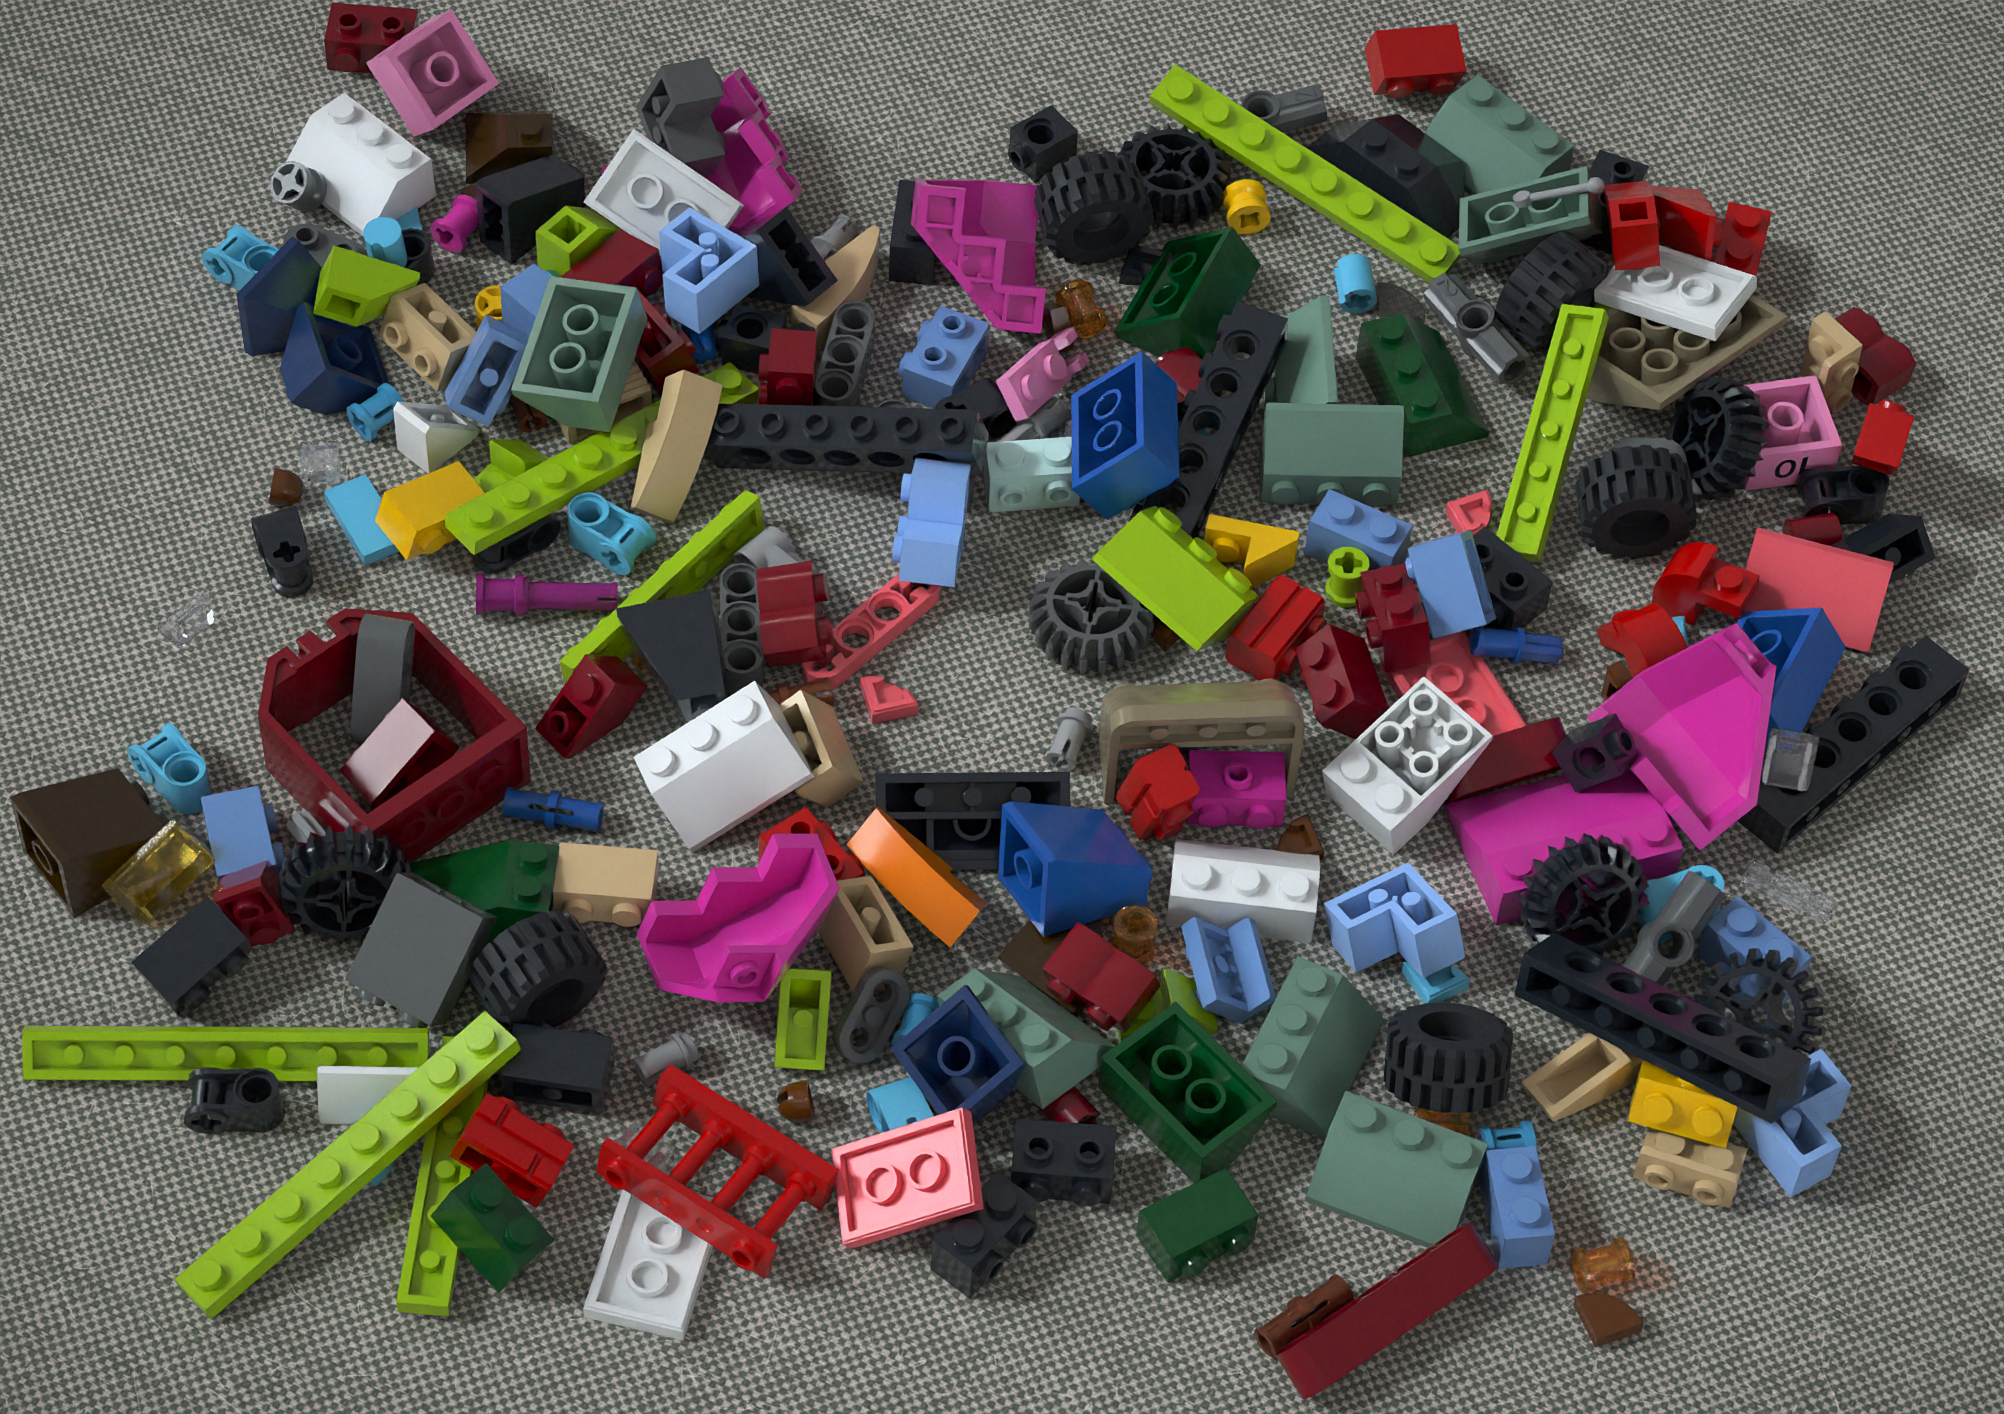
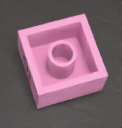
M452 9L430 18L366 62L413 136L434 130L499 84Z
M1816 375L1745 385L1750 387L1754 393L1760 395L1759 403L1766 407L1763 419L1770 424L1763 434V437L1768 441L1767 444L1762 446L1760 452L1764 460L1756 462L1754 466L1755 477H1746L1745 491L1794 485L1797 478L1811 468H1836L1842 443Z

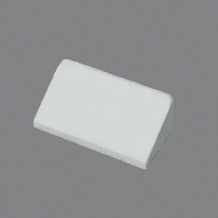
M318 1067V1116L320 1123L353 1125L418 1068Z

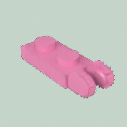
M1074 327L1063 329L1051 336L1047 341L1037 344L996 380L1015 421L1029 418L1072 379L1071 375L1082 370L1090 362L1086 352L1075 353L1066 360L1059 353V350L1069 346L1078 338Z

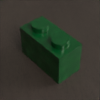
M487 1163L451 1190L430 1216L498 1293L528 1270L555 1240Z
M1224 1168L1140 1210L1136 1236L1167 1283L1181 1276L1189 1278L1197 1275L1207 1267L1210 1261L1226 1253L1229 1256H1233L1245 1250L1255 1238L1258 1213L1228 1169Z

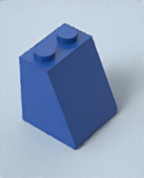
M1012 801L1002 804L998 879L1043 937L1071 929L1077 922L1083 925L1147 904L1148 884L1152 880L1151 866L1144 855H1139L1130 844L1124 830L1120 826H1116L1104 810Z

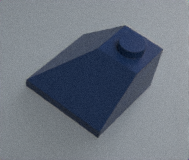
M291 237L236 294L244 351L250 356L284 352L297 307L302 302L315 305L318 281L322 268L303 244L294 237Z
M302 302L297 307L280 366L286 386V394L291 403L300 408H307L320 414L328 415L345 411L353 403L360 405L377 393V387L383 383L389 384L371 328L364 325L355 327L314 314V306L306 302Z
M968 985L961 987L890 1048L938 1115L959 1108H965L971 1111L973 1126L1008 1097L1027 1065Z

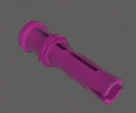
M476 574V615H483L485 611H514L516 616H523V614H528V609L613 612L617 608L618 582H528V577H524V574H517L514 579L486 578L484 574Z

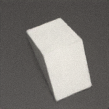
M397 401L393 409L397 450L427 473L435 471L474 440L480 431L459 413L448 408L447 405Z

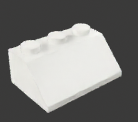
M346 93L341 94L309 117L286 161H295L319 171L327 183V193L321 204L361 236H363L365 226L371 220L378 217H389L397 220L415 207L417 209L436 196L431 158Z
M755 681L634 756L651 795L686 846L693 853L814 777L779 704Z
M1175 839L1166 926L1181 928V925L1196 916L1224 929H1228L1245 917L1256 921L1260 937L1311 943L1317 911L1320 878L1319 855L1296 854L1268 849Z

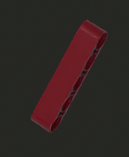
M1473 1222L1465 1224L1440 1239L1322 1320L1319 1324L1287 1344L1275 1356L1301 1398L1304 1400L1310 1398L1332 1385L1499 1268V1264Z

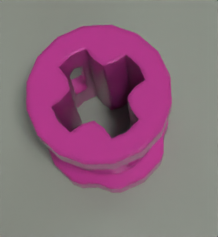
M458 195L452 202L451 211L443 219L438 218L431 224L430 231L433 234V238L442 248L459 253L466 247V238L475 229H479L477 200L468 195Z

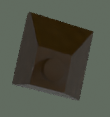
M553 111L466 113V184H475L483 177L552 154L554 155Z

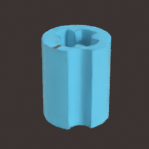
M378 217L368 222L363 232L368 256L405 267L408 257L400 224L395 219L389 217Z
M1361 254L1343 256L1337 260L1338 267L1334 268L1340 306L1348 313L1366 312L1377 303L1371 262L1369 258Z

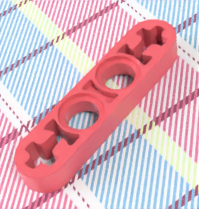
M898 573L832 628L833 643L826 645V659L802 663L803 682L806 683L829 677L832 689L821 692L832 691L840 686L934 607L939 601L941 586L927 584L928 589L926 590L921 587L924 585L922 583L899 581ZM912 584L918 586V588H916V589L911 593ZM882 607H893L900 612V616L894 620L886 621L878 618L875 612ZM856 633L865 636L868 642L862 647L853 648L847 646L843 639L849 634ZM831 663V671L824 668ZM815 665H818L822 669L815 671Z

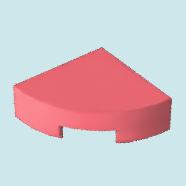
M1487 489L1446 504L1445 513L1457 533L1471 529L1472 535H1474L1482 528H1488L1492 508L1490 493Z
M879 676L860 677V688L872 724L918 715V703L913 694L906 688L901 689L894 684L885 682V678Z

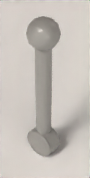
M1593 177L1584 184L1530 193L1526 190L1519 191L1513 196V201L1517 208H1525L1535 201L1583 192L1597 195L1603 191L1604 182L1598 177Z

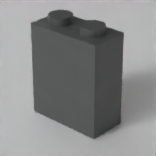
M397 872L345 980L359 987L357 995L362 999L381 1007L387 1002L402 1010L399 1017L415 1027L427 1028L428 1025L447 1024L469 978V972L474 967L473 962L481 954L498 917L414 873Z

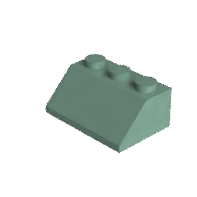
M1476 75L1447 98L1425 131L1428 136L1463 160L1464 191L1469 195L1569 171L1575 145L1479 75Z
M1588 166L1460 198L1459 251L1461 256L1474 265L1486 262H1499L1509 256L1532 251L1542 241L1560 231L1569 232L1579 241L1603 233L1602 206L1596 194L1583 192L1535 201L1525 208H1517L1513 201V196L1519 191L1526 190L1530 193L1587 183L1592 178Z
M550 276L511 388L512 394L565 426L610 432L647 321L637 288Z
M1319 296L1285 316V318H1288V341L1264 391V405L1266 403L1338 404L1329 296Z
M1266 403L1258 458L1260 503H1278L1282 505L1292 503L1320 504L1328 490L1331 489L1373 507L1397 505L1402 478L1404 406Z
M1297 956L1242 1064V1067L1277 1100V1107L1270 1114V1117L1326 1139L1345 1091L1350 1092L1383 1025L1384 1019L1343 974Z
M974 968L937 995L940 1006L964 985L970 987L1027 1064L1013 1087L1041 1109H1044L1098 1069L1101 1056L1115 1047L1018 975Z
M1345 1091L1328 1130L1305 1201L1429 1248L1459 1228L1479 1180L1488 1144Z

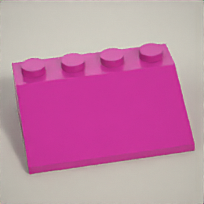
M1629 768L1621 776L1578 792L1574 791L1566 775L1445 804L1444 808L1495 925L1521 919L1518 911L1524 906L1520 903L1518 893L1529 889L1524 883L1523 876L1536 873L1537 869L1534 867L1533 859L1544 862L1550 856L1548 854V846L1555 847L1557 850L1562 849L1565 836L1574 839L1578 843L1583 833L1592 835L1595 839L1602 834L1604 837L1610 838L1614 843L1623 844L1631 852L1630 855L1634 856L1641 863L1642 874L1647 878V881L1677 873L1684 849L1666 810ZM1581 890L1580 893L1582 896H1584L1585 893L1583 892V890Z

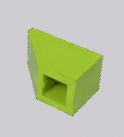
M564 206L536 230L538 267L544 271L555 270L562 276L619 229H622L594 209Z
M334 245L320 271L313 313L355 327L385 315L391 296L415 287L419 281L420 273Z

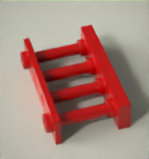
M670 1064L659 1076L653 1106L659 1109L627 1148L622 1147L607 1137L601 1145L596 1172L603 1176L605 1181L612 1187L627 1191L729 1256L738 1267L747 1271H753L766 1279L771 1273L778 1247L776 1243L771 1241L772 1237L801 1202H807L821 1211L832 1196L839 1169ZM675 1122H680L701 1136L669 1175L643 1159ZM717 1148L723 1149L743 1163L712 1201L709 1202L687 1188L686 1185ZM759 1175H764L784 1187L785 1190L752 1229L728 1214V1212Z

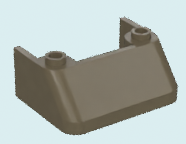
M1263 679L1253 682L1133 685L1125 683L1115 686L1102 698L1098 735L1104 804H1114L1120 749L1163 748L1170 744L1177 747L1278 744V751L1285 752L1286 798H1294L1305 725L1303 710L1292 689L1287 684L1276 679Z

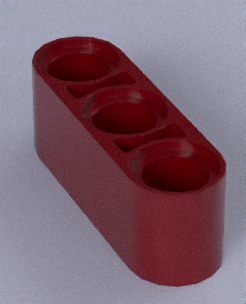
M1560 717L1494 735L1488 746L1448 796L1450 803L1469 799L1561 770L1552 753L1566 736Z

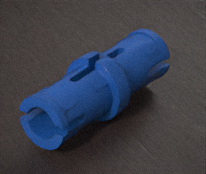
M508 787L504 797L502 814L506 818L514 817L541 822L548 829L555 830L557 825L592 830L599 833L603 820L604 803L562 797L561 791L551 790L549 794ZM533 805L571 810L574 814L568 815L534 809Z

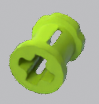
M1351 546L1340 547L1334 550L1328 559L1327 566L1331 577L1327 579L1325 594L1336 606L1343 608L1356 606L1355 592L1362 591L1360 572L1369 570V558L1358 548Z

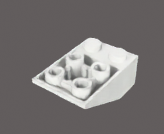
M1422 677L1322 770L1326 795L1394 855L1430 821L1491 742L1493 736L1428 679Z

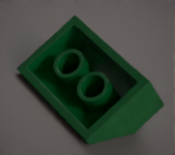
M1233 226L1167 241L1161 250L1163 251L1162 255L1155 260L1113 331L1117 338L1160 357L1168 351H1176L1183 347H1190L1201 359H1203L1206 352L1213 353L1217 346V340L1215 339L1217 328L1223 315L1231 316L1237 301H1241L1244 294L1251 288V282L1261 266ZM1169 253H1173L1171 261L1166 265L1167 261L1170 258L1169 256L1166 260L1167 256L1169 255Z
M1404 313L1361 323L1356 359L1378 404L1404 406V458L1489 436V430L1439 331Z
M1176 1001L1101 1056L1098 1088L1193 1183L1226 1168L1235 1161L1277 1107V1100Z

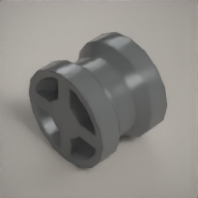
M288 161L278 166L274 171L270 182V190L278 202L292 206L294 209L302 212H310L318 208L324 201L327 193V183L319 171L295 161Z

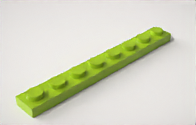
M1174 64L1150 95L1151 105L1182 125H1186L1191 131H1199L1205 140L1212 139L1216 147L1225 150L1233 158L1429 284H1431V280L1442 273L1448 275L1461 258L1459 245L1178 65Z
M730 362L703 376L723 385L719 400L721 404H754L758 401L759 388ZM661 399L613 424L610 432L600 431L450 511L445 517V528L475 555L566 506L576 495L591 492L636 468L640 464L647 424L657 420Z
M484 1011L178 1275L174 1280L179 1288L212 1320L520 1052L521 1048L517 1039Z
M25 1026L22 1030L23 1080L188 1081L189 1074L193 1070L212 1067L219 1069L263 1068L274 1073L278 1081H317V1069L321 1066L419 1068L430 1059L429 1028Z

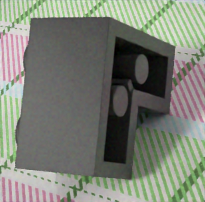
M709 57L661 66L636 106L648 139L701 176L712 175L726 155L724 138L719 131H716L711 118L712 113L724 96L723 82L720 75L714 72Z

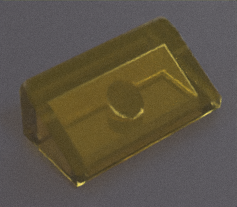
M172 819L106 880L102 887L131 915L146 925L214 863L215 857L200 836L175 819Z

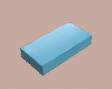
M366 474L324 491L325 502L365 566L400 552L375 522L382 499Z

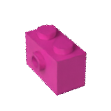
M1189 750L1186 771L1190 770L1201 790L1191 805L1194 813L1186 819V824L1202 825L1209 828L1222 825L1250 826L1255 829L1282 827L1286 805L1285 752Z

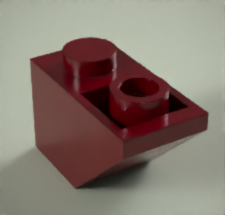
M585 654L535 729L564 759H571L621 725L648 686L619 657Z
M269 860L222 876L214 892L216 904L248 939L251 947L270 944L284 935L296 932L295 926L291 924L287 912L283 911V907L280 904V891L278 890L279 874Z

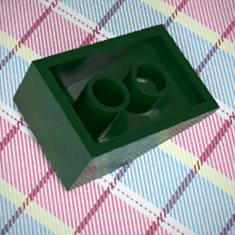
M506 840L411 862V873L498 917L483 947L485 948L501 932L517 922L538 913L552 911L553 887L559 846Z

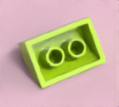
M1156 506L1140 511L1095 554L1092 560L1194 650L1199 651L1226 639L1259 596L1250 589L1252 584L1244 574L1234 568H1229L1228 570L1215 558L1217 553L1207 542L1200 538L1193 539L1181 529L1182 522L1175 514L1163 507L1158 509Z

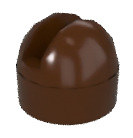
M275 468L269 504L281 507L296 504L302 496V479L296 473L289 470Z
M808 1080L793 1082L781 1089L777 1096V1103L779 1104L778 1112L783 1118L790 1122H804L815 1119L813 1098Z

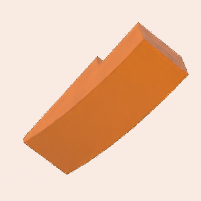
M879 807L872 812L847 843V846L872 875L911 914L950 948L987 904L950 873L953 869L950 865Z

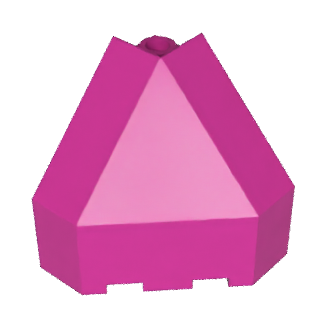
M741 67L722 79L724 96L711 115L716 131H719L724 138L726 155L712 175L703 176L744 205L728 229L735 234L785 208L795 201L802 192L798 179L794 175H789L783 167V163L788 161L789 157L779 133L772 130L765 120L771 115L767 103ZM606 165L604 168L600 170L602 174L604 173L608 165Z
M915 179L911 225L988 320L998 330L1041 334L1046 288L1035 286V239L1038 214L1034 205V198H1036L1034 192L1038 185L979 179Z
M1735 623L1641 671L1586 716L1590 722H1594L1612 714H1617L1624 728L1631 733L1635 747L1639 752L1628 767L1700 851L1757 805L1776 666L1766 659L1739 624Z
M772 834L757 867H712L697 901H651L637 936L657 989L719 1003L765 1002L824 922L840 889L818 834Z

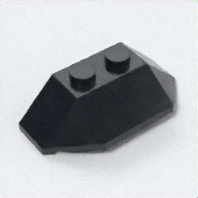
M1394 114L1336 124L1307 147L1313 153L1446 238L1459 229L1460 198H1464L1463 160L1401 115Z
M1070 772L875 773L876 808L879 807L950 865L953 868L952 870L999 869L1002 804L1012 801L1070 807Z

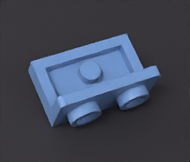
M1195 916L1181 925L1186 944L1185 954L1193 970L1197 986L1196 996L1203 1009L1241 1024L1274 1003L1276 995L1255 920L1245 917L1230 928L1224 929Z

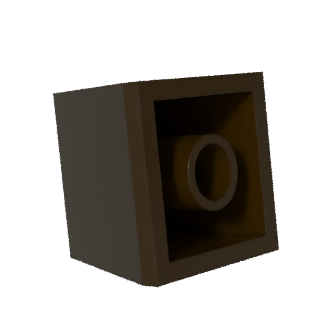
M119 768L20 792L10 798L23 853L73 918L175 861L172 840L176 838V834L171 823L164 814H154L149 807L150 801L143 787L136 780L130 783Z

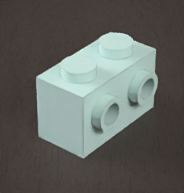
M1072 437L987 443L983 480L988 513L1079 506L1080 496L1072 490Z

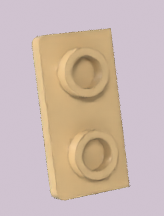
M1824 311L1812 319L1800 375L1802 377L1816 375L1829 411L1837 413L1852 398L1851 391L1855 375L1859 370L1858 362L1863 345L1829 313Z
M1648 1127L1633 1178L1645 1181L1646 1184L1655 1189H1670L1692 1196L1697 1201L1706 1205H1721L1730 1208L1748 1149L1727 1143L1726 1148Z

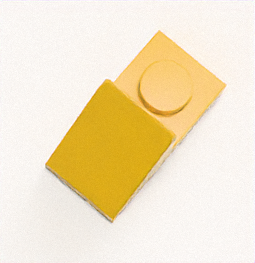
M1209 514L1204 541L1216 551L1217 556L1215 558L1217 560L1245 564L1243 574L1250 580L1252 584L1250 589L1294 567L1300 532Z

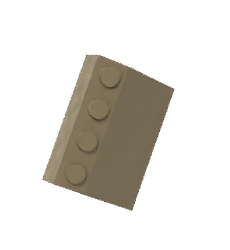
M1752 294L1717 340L1713 341L1611 308L1606 311L1609 318L1587 396L1595 402L1661 410L1695 387L1697 382L1705 380L1788 323V315Z

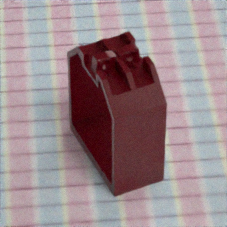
M345 608L326 620V626L336 635L328 642L324 643L312 631H308L296 639L299 651L297 653L298 657L286 646L267 659L258 710L266 770L306 811L313 815L326 832L329 826L335 832H344L350 824L353 831L358 833L370 827L374 838L387 834L391 845H400L404 857L408 858V863L410 864L502 802L508 787L519 790L531 782L527 726L413 613ZM366 613L413 621L415 623L412 676L477 739L368 814L288 733L298 725L308 723L353 693L357 638L361 620Z

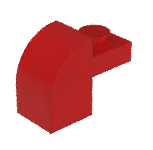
M1702 542L1688 543L1677 549L1653 588L1652 603L1661 606L1671 617L1685 616V623L1693 626L1706 606L1739 619L1759 586L1760 575L1717 559L1718 546Z
M1652 603L1639 610L1629 609L1621 611L1611 618V622L1596 628L1602 646L1625 655L1629 672L1633 678L1641 671L1688 648L1674 620L1656 603Z

